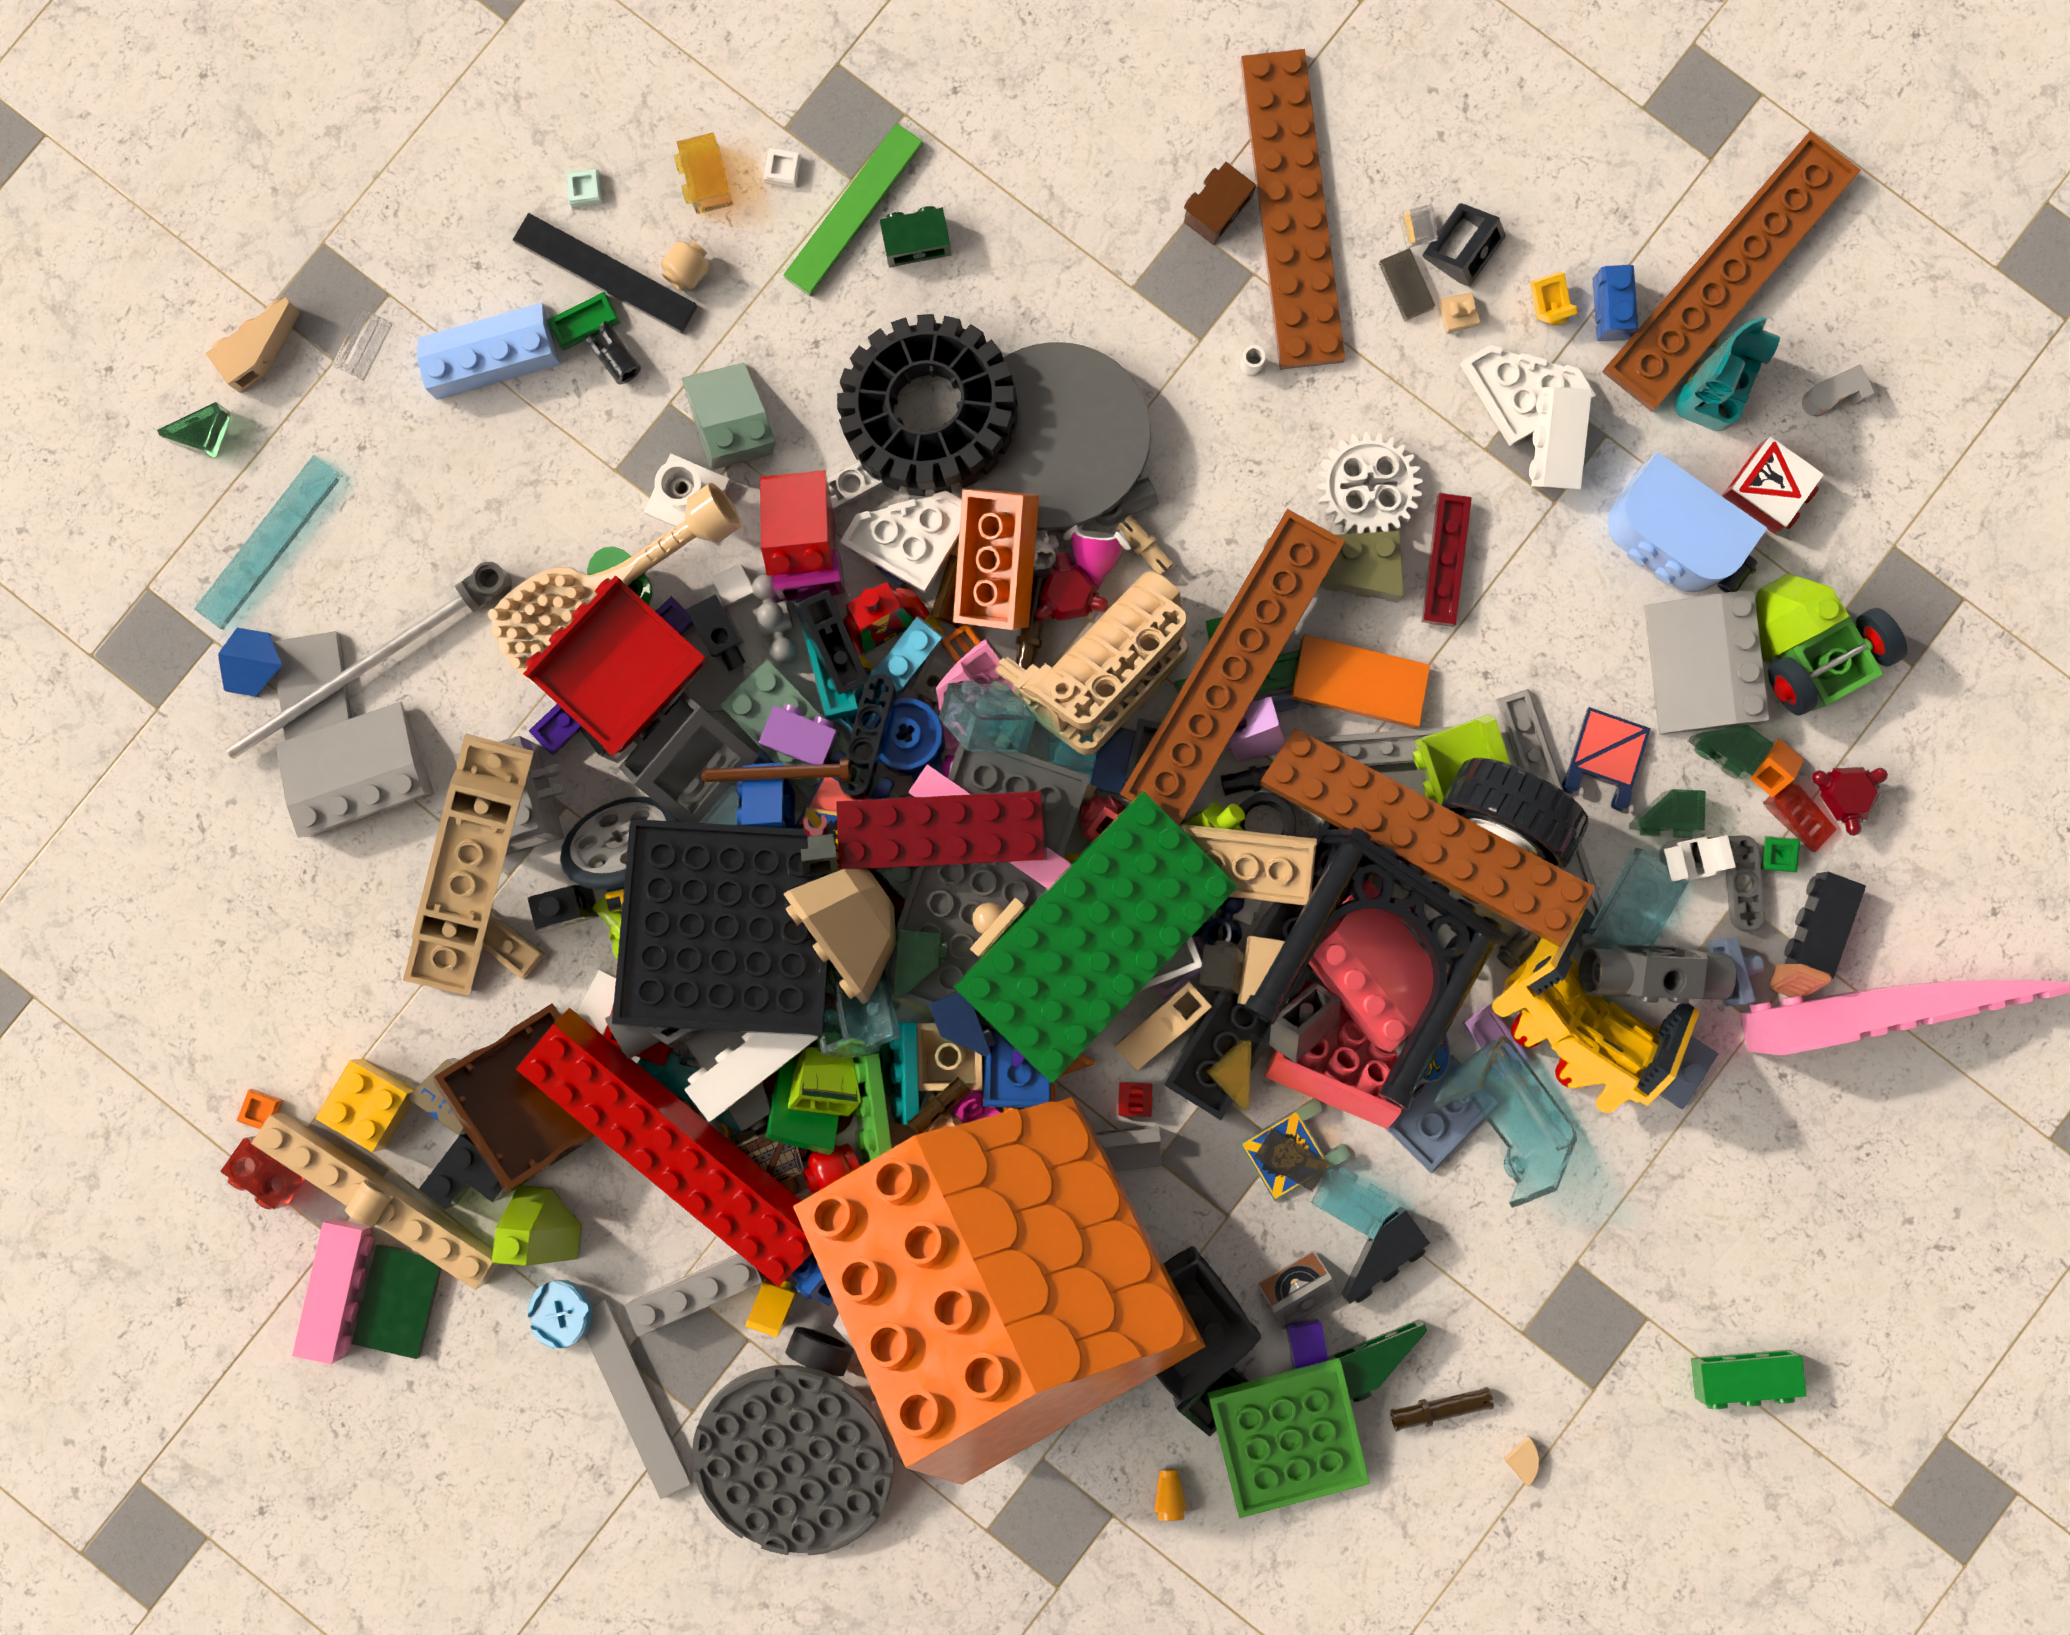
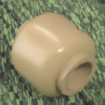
M677 241L661 261V267L664 270L661 275L680 291L684 288L694 289L709 270V264L704 258L707 252L694 241H691L689 244Z

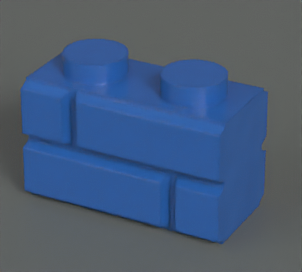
M1634 265L1601 267L1592 278L1595 321L1598 324L1596 327L1597 341L1628 340L1639 329Z

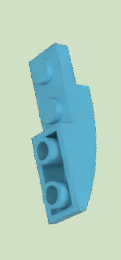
M916 617L880 665L871 671L868 678L875 674L889 676L896 688L895 700L898 699L926 665V660L941 643L944 636L921 617ZM865 683L854 693L858 708ZM881 684L879 689H873L877 696L875 705L881 707L879 703L881 693L888 692L884 684ZM869 714L865 717L863 721L865 728L870 729V724L875 714ZM856 715L834 720L852 733Z

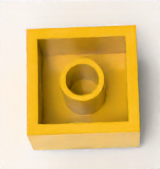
M363 1058L353 1059L348 1062L315 1119L371 1152L383 1150L388 1145L413 1103L408 1099V1096L415 1089Z

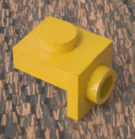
M1559 271L1529 281L1537 319L1547 322L1549 325H1559L1569 321V316L1578 313L1577 306L1570 303L1564 272Z

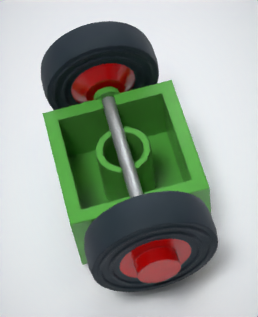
M1873 608L1862 613L1856 619V626L1851 617H1848L1822 633L1779 654L1781 659L1771 664L1768 668L1769 681L1773 691L1784 707L1794 715L1800 716L1811 710L1825 707L1883 675L1884 673L1878 664L1888 667L1904 659L1908 651L1906 639L1897 622L1886 611L1880 608Z

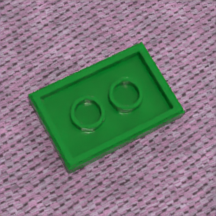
M800 1052L776 1071L766 1139L830 1155L834 1151L839 1115L788 1109L795 1063L802 1053Z

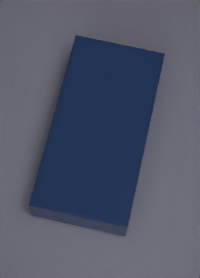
M1120 727L1097 751L1090 781L1091 785L1097 786V790L1120 795L1135 737V730Z

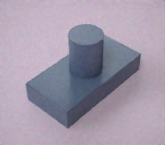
M1737 937L1707 942L1710 953H1725L1729 955L1735 966L1736 983L1730 997L1724 1000L1725 1006L1744 1005L1756 1001L1749 977L1764 971V963L1761 957L1754 954L1743 958Z
M1691 1036L1676 1078L1659 1095L1676 1107L1684 1109L1719 1053Z

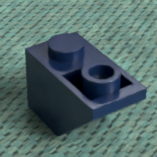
M959 993L929 1003L941 1037L983 1056L992 1053L990 1046L996 1043L989 1025L982 1026L978 1015L980 1013Z

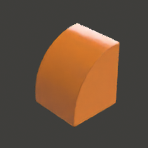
M1778 738L1756 761L1747 777L1773 798L1796 778L1804 759Z

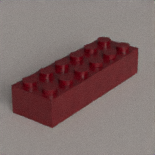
M1043 791L836 801L839 870L1047 860L1045 798Z

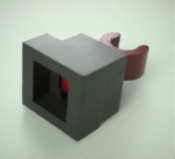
M824 815L821 816L822 824L817 828L809 826L807 817L803 820L804 832L808 836V848L801 849L804 877L838 871L833 834L826 835L828 824Z

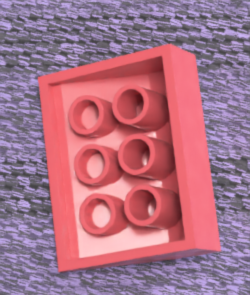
M1367 880L1361 886L1368 899L1375 898L1380 894L1370 880ZM1351 895L1343 903L1353 901V896ZM1359 909L1340 917L1327 930L1308 963L1330 992L1342 999V1007L1374 1046L1391 1052L1412 1033L1431 996L1433 967L1429 955L1399 917L1380 909Z
M1306 980L1298 995L1312 985L1313 982ZM1342 1005L1340 1007L1338 1026L1296 1063L1276 1049H1273L1265 1078L1385 1129H1388L1401 1114L1402 1109L1390 1104L1378 1095L1398 1058L1396 1048L1388 1052L1374 1046Z

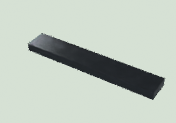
M530 213L527 214L513 238V242L516 245L597 289L605 291L610 296L680 334L683 333L697 309L695 302Z

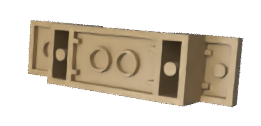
M465 734L437 832L411 936L413 941L403 981L466 996L470 995L534 751Z

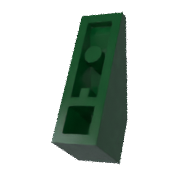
M1418 1319L1328 1356V1361L1339 1358L1350 1400L1359 1402L1372 1396L1371 1391L1381 1386L1428 1330L1425 1324Z

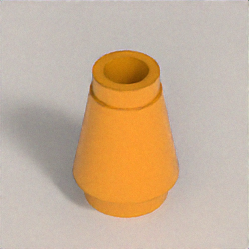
M1159 1470L1154 1512H1157L1158 1521L1184 1520V1511H1187V1506L1179 1477V1470Z

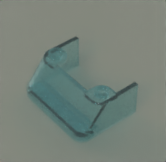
M1501 1036L1490 1041L1448 1074L1434 1104L1437 1108H1440L1453 1101L1464 1105L1473 1100L1508 1147L1503 1164L1508 1176L1517 1183L1509 1201L1510 1206L1514 1208L1558 1190L1577 1142V1134L1570 1119L1512 1041L1505 1036Z

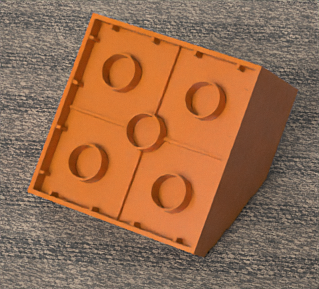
M1072 1097L1057 1102H1045L1021 1110L1016 1108L954 1127L946 1126L914 1135L793 1206L907 1469L963 1485L1206 1347L1083 1108Z

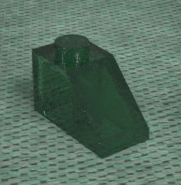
M912 930L899 931L893 998H904L940 967V961L947 960L948 941L942 940L943 933Z

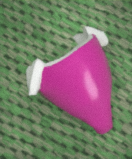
M1075 525L1064 534L1063 538L1066 541L1071 540L1076 565H1080L1099 590L1104 578L1117 563L1122 549H1131L1125 533L1121 530L1113 534L1081 530L1082 526L1078 527Z

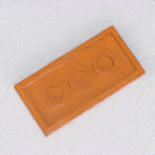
M1304 634L1301 639L1290 699L1417 729L1420 726L1430 664Z

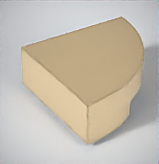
M1527 1436L1503 1459L1525 1485L1529 1487L1539 1469V1455L1535 1444Z

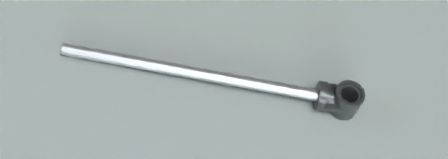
M494 562L479 564L470 576L455 585L459 593L458 596L225 749L227 754L232 759L237 758L465 606L476 612L492 600L504 598L512 588L510 575ZM492 574H498L497 584L487 588V578Z

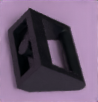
M1459 203L1422 256L1460 284L1470 287L1503 242L1506 234L1499 217ZM1463 218L1478 227L1456 259L1439 253Z

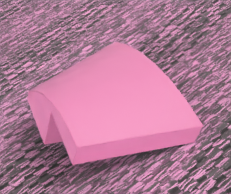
M986 639L959 660L936 687L948 755H953L957 752L962 734L974 737V733L1000 716L998 710L1016 699L1013 685L995 672L1001 658Z

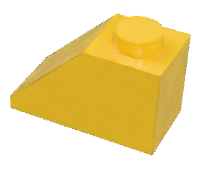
M766 1278L760 1288L745 1327L777 1338L786 1326L798 1292L796 1287L792 1286L793 1281L786 1279L778 1287Z

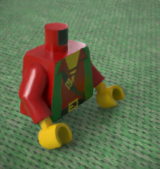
M886 582L875 588L865 589L859 597L851 600L846 605L847 616L844 618L843 623L863 668L866 667L869 673H871L873 667L861 654H865L905 632L916 617H921L934 629H938L941 635H944L939 621L929 617V610L917 593L911 589H894Z

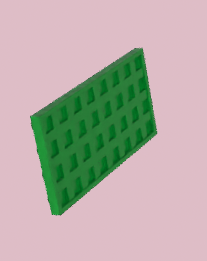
M1145 791L1140 792L953 988L1050 1083H1053L1238 886Z

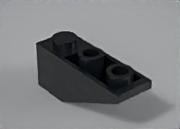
M1399 1207L1373 1227L1341 1292L1349 1304L1353 1301H1356V1303L1362 1302L1372 1294L1373 1290L1371 1288L1381 1280L1383 1283L1390 1281L1400 1272L1398 1267L1407 1260L1412 1263L1426 1253L1425 1247L1430 1242L1405 1209Z

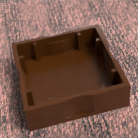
M553 1003L511 1028L509 1032L495 1043L475 1050L434 1076L433 1083L506 1194L517 1189L596 1137V1135L516 1070L551 1026L561 1017Z

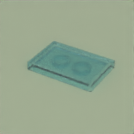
M1635 848L1587 933L1610 949H1612L1613 944L1654 945L1689 881H1686V879L1672 881L1668 866L1645 850Z

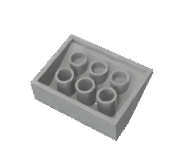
M1754 590L1718 593L1644 606L1659 734L1754 726L1769 721Z
M397 702L275 744L286 806L298 838L312 837L434 795L402 702Z

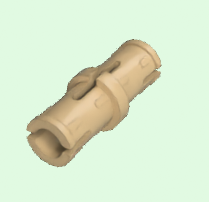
M1132 514L1124 520L1133 531L1131 532L1122 522L1116 529L1125 533L1127 540L1135 548L1133 552L1137 556L1141 555L1155 573L1162 575L1165 570L1157 560H1160L1167 569L1174 562L1155 543L1157 539L1153 535L1149 536L1133 518L1134 516Z

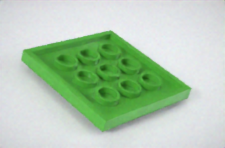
M1339 1358L1207 1392L1239 1518L1370 1484L1344 1372Z

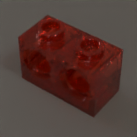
M256 1136L243 1138L220 1172L228 1177L227 1182L231 1186L241 1191L247 1190L254 1195V1201L261 1207L275 1210L287 1206L305 1179L251 1144ZM248 1157L253 1160L255 1165L252 1174L248 1173L245 1169V1161ZM274 1176L278 1177L282 1183L279 1193L272 1188Z

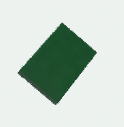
M384 1244L376 1245L352 1345L413 1359L420 1358L442 1268L418 1252Z

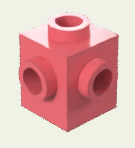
M1096 794L1080 810L1078 821L1084 829L1082 834L1093 842L1125 809V806L1112 796L1105 799Z

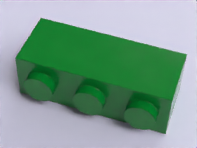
M1790 1349L1691 1358L1695 1399L1707 1405L1709 1409L1728 1408V1403L1740 1402L1742 1406L1762 1405L1761 1400L1773 1399L1775 1403L1788 1404L1794 1403L1796 1397H1807L1802 1355Z

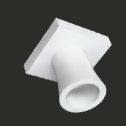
M670 453L666 464L658 470L655 476V488L644 513L676 527L685 521L688 497L709 483L718 486L726 495L731 480ZM687 489L684 494H680L683 490Z

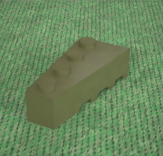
M1399 531L1336 534V536L1345 540V544L1320 587L1325 588V590L1343 591L1357 594V596L1375 597L1398 603L1404 596Z

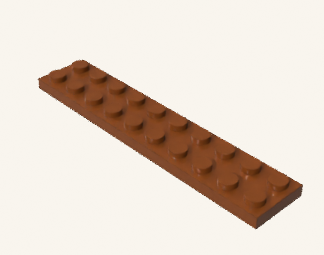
M1305 49L1241 56L1240 63L1280 370L1343 363L1345 352Z
M1809 131L1609 362L1602 373L1653 412L1861 170Z
M1289 509L1285 511L1120 793L1121 797L1132 802L1140 792L1145 791L1180 826L1345 544L1344 539Z
M1296 728L1293 729L1261 779V786L1338 828L1353 829V827L1364 830L1371 835V842L1377 846L1383 845L1398 854L1396 859L1420 868L1425 875L1560 948L1595 889L1591 884Z

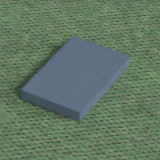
M1450 1055L1449 1066L1442 1078L1435 1082L1423 1083L1414 1092L1413 1097L1415 1099L1409 1110H1401V1114L1386 1130L1430 1173H1433L1493 1111L1500 1101L1453 1055Z

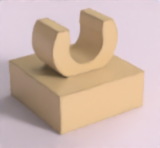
M1473 292L1446 297L1440 300L1439 306L1446 333L1479 325L1480 319Z

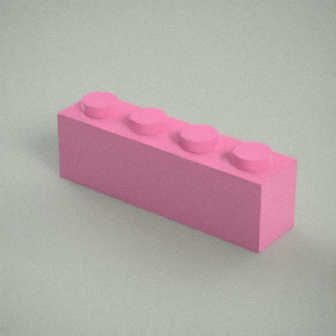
M335 1218L322 1223L293 1349V1357L333 1364L347 1355L351 1345V1336H348L350 1324L355 1321L359 1310V1303L356 1302L358 1289L363 1287L367 1274L366 1269H363L365 1258L370 1255L374 1244V1237L371 1236L372 1227Z

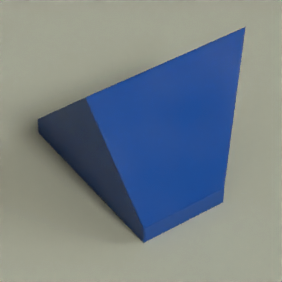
M237 627L218 653L223 689L226 692L258 697L259 692L282 666L272 642L271 634L267 632Z

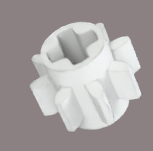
M1045 530L1037 531L1035 571L1052 568L1056 555L1059 553L1057 548L1059 542L1056 536L1051 535L1048 537Z

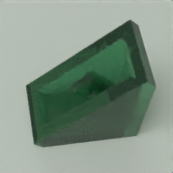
M214 402L158 429L157 432L159 436L174 445L216 458L231 415L226 408Z

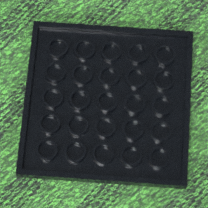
M630 819L612 1015L613 1025L823 1037L828 961L824 963L814 950L813 945L817 941L805 924L802 922L797 926L785 909L791 904L784 893L829 875L821 874L804 877L801 849L808 848V836L805 834L804 829ZM827 831L826 835L833 834L836 847V831Z

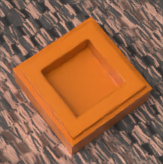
M248 1089L236 1121L261 1129L269 1115L279 1113L283 1100L254 1089Z

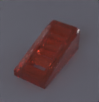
M1791 782L1773 798L1769 796L1763 802V805L1794 836L1800 839L1811 852H1816L1837 830L1798 783ZM1799 805L1801 808L1792 815L1791 812ZM1810 815L1811 817L1801 826L1800 823ZM1818 823L1821 827L1810 836L1808 833Z

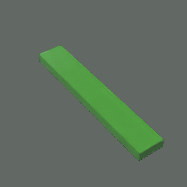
M898 123L894 125L783 274L787 281L811 297L923 146L921 139Z

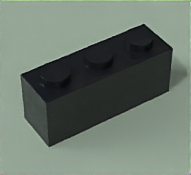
M1829 871L1816 873L1810 879L1806 888L1808 898L1805 907H1802L1796 916L1795 925L1798 927L1794 938H1791L1785 947L1784 955L1787 957L1785 964H1804L1827 973L1832 977L1831 979H1834L1866 885Z

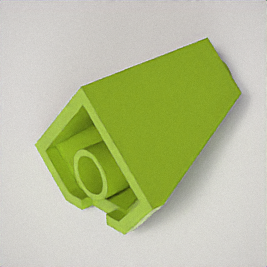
M1787 573L1758 590L1755 603H1757L1756 612L1762 659L1765 662L1849 617L1832 587Z
M521 1185L516 1189L496 1226L492 1263L529 1266L578 1259L582 1224L574 1214L572 1215L553 1188Z

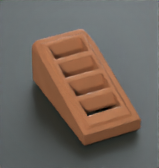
M1778 964L1775 966L1769 989L1788 997H1806L1829 984L1832 977L1827 973L1804 964Z

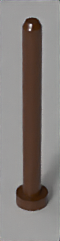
M841 758L840 764L713 768L702 771V780L706 782L840 777L841 782H851L852 780L850 758Z

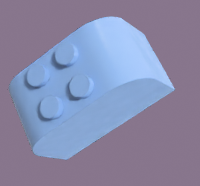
M1659 452L1637 469L1611 506L1607 519L1611 538L1621 549L1628 553L1627 556L1631 561L1641 566L1646 565L1655 572L1654 576L1661 582L1673 584L1679 589L1690 592L1708 589L1735 573L1767 530V527Z

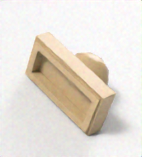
M1017 898L1004 911L999 905L990 902L978 906L973 913L972 921L974 928L982 936L974 943L970 950L981 958L1029 908Z

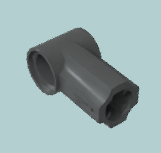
M1149 477L1135 483L1128 496L1116 507L1117 511L1114 514H1103L1095 518L1096 521L1103 526H1112L1131 514L1133 515L1158 505L1156 491Z

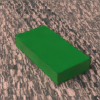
M605 291L547 319L563 351L585 341L591 334L595 336L601 333L598 327L605 320L611 327L621 323Z

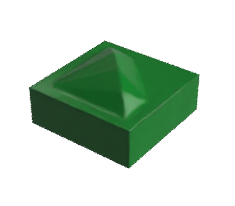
M1764 836L1761 868L1763 870L1797 872L1801 840L1798 838Z

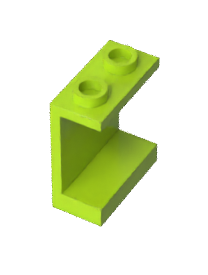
M1489 714L1414 740L1416 751L1412 752V756L1417 769H1423L1426 781L1422 782L1424 793L1428 799L1442 805L1454 777L1465 761L1471 758H1488L1510 764L1497 720Z

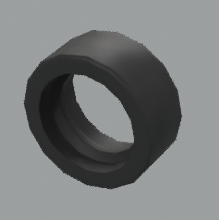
M1261 792L1249 796L1239 805L1244 811L1245 818L1248 812L1256 806L1269 805L1275 808L1281 814L1283 820V830L1280 835L1294 836L1296 817L1293 808L1284 798L1274 793ZM1244 819V820H1243L1241 823H1239L1238 825H1239L1244 831H1246V829H1245V819Z
M796 1327L785 1354L806 1367L818 1369L833 1376H844L854 1349L843 1341L825 1333L805 1327Z

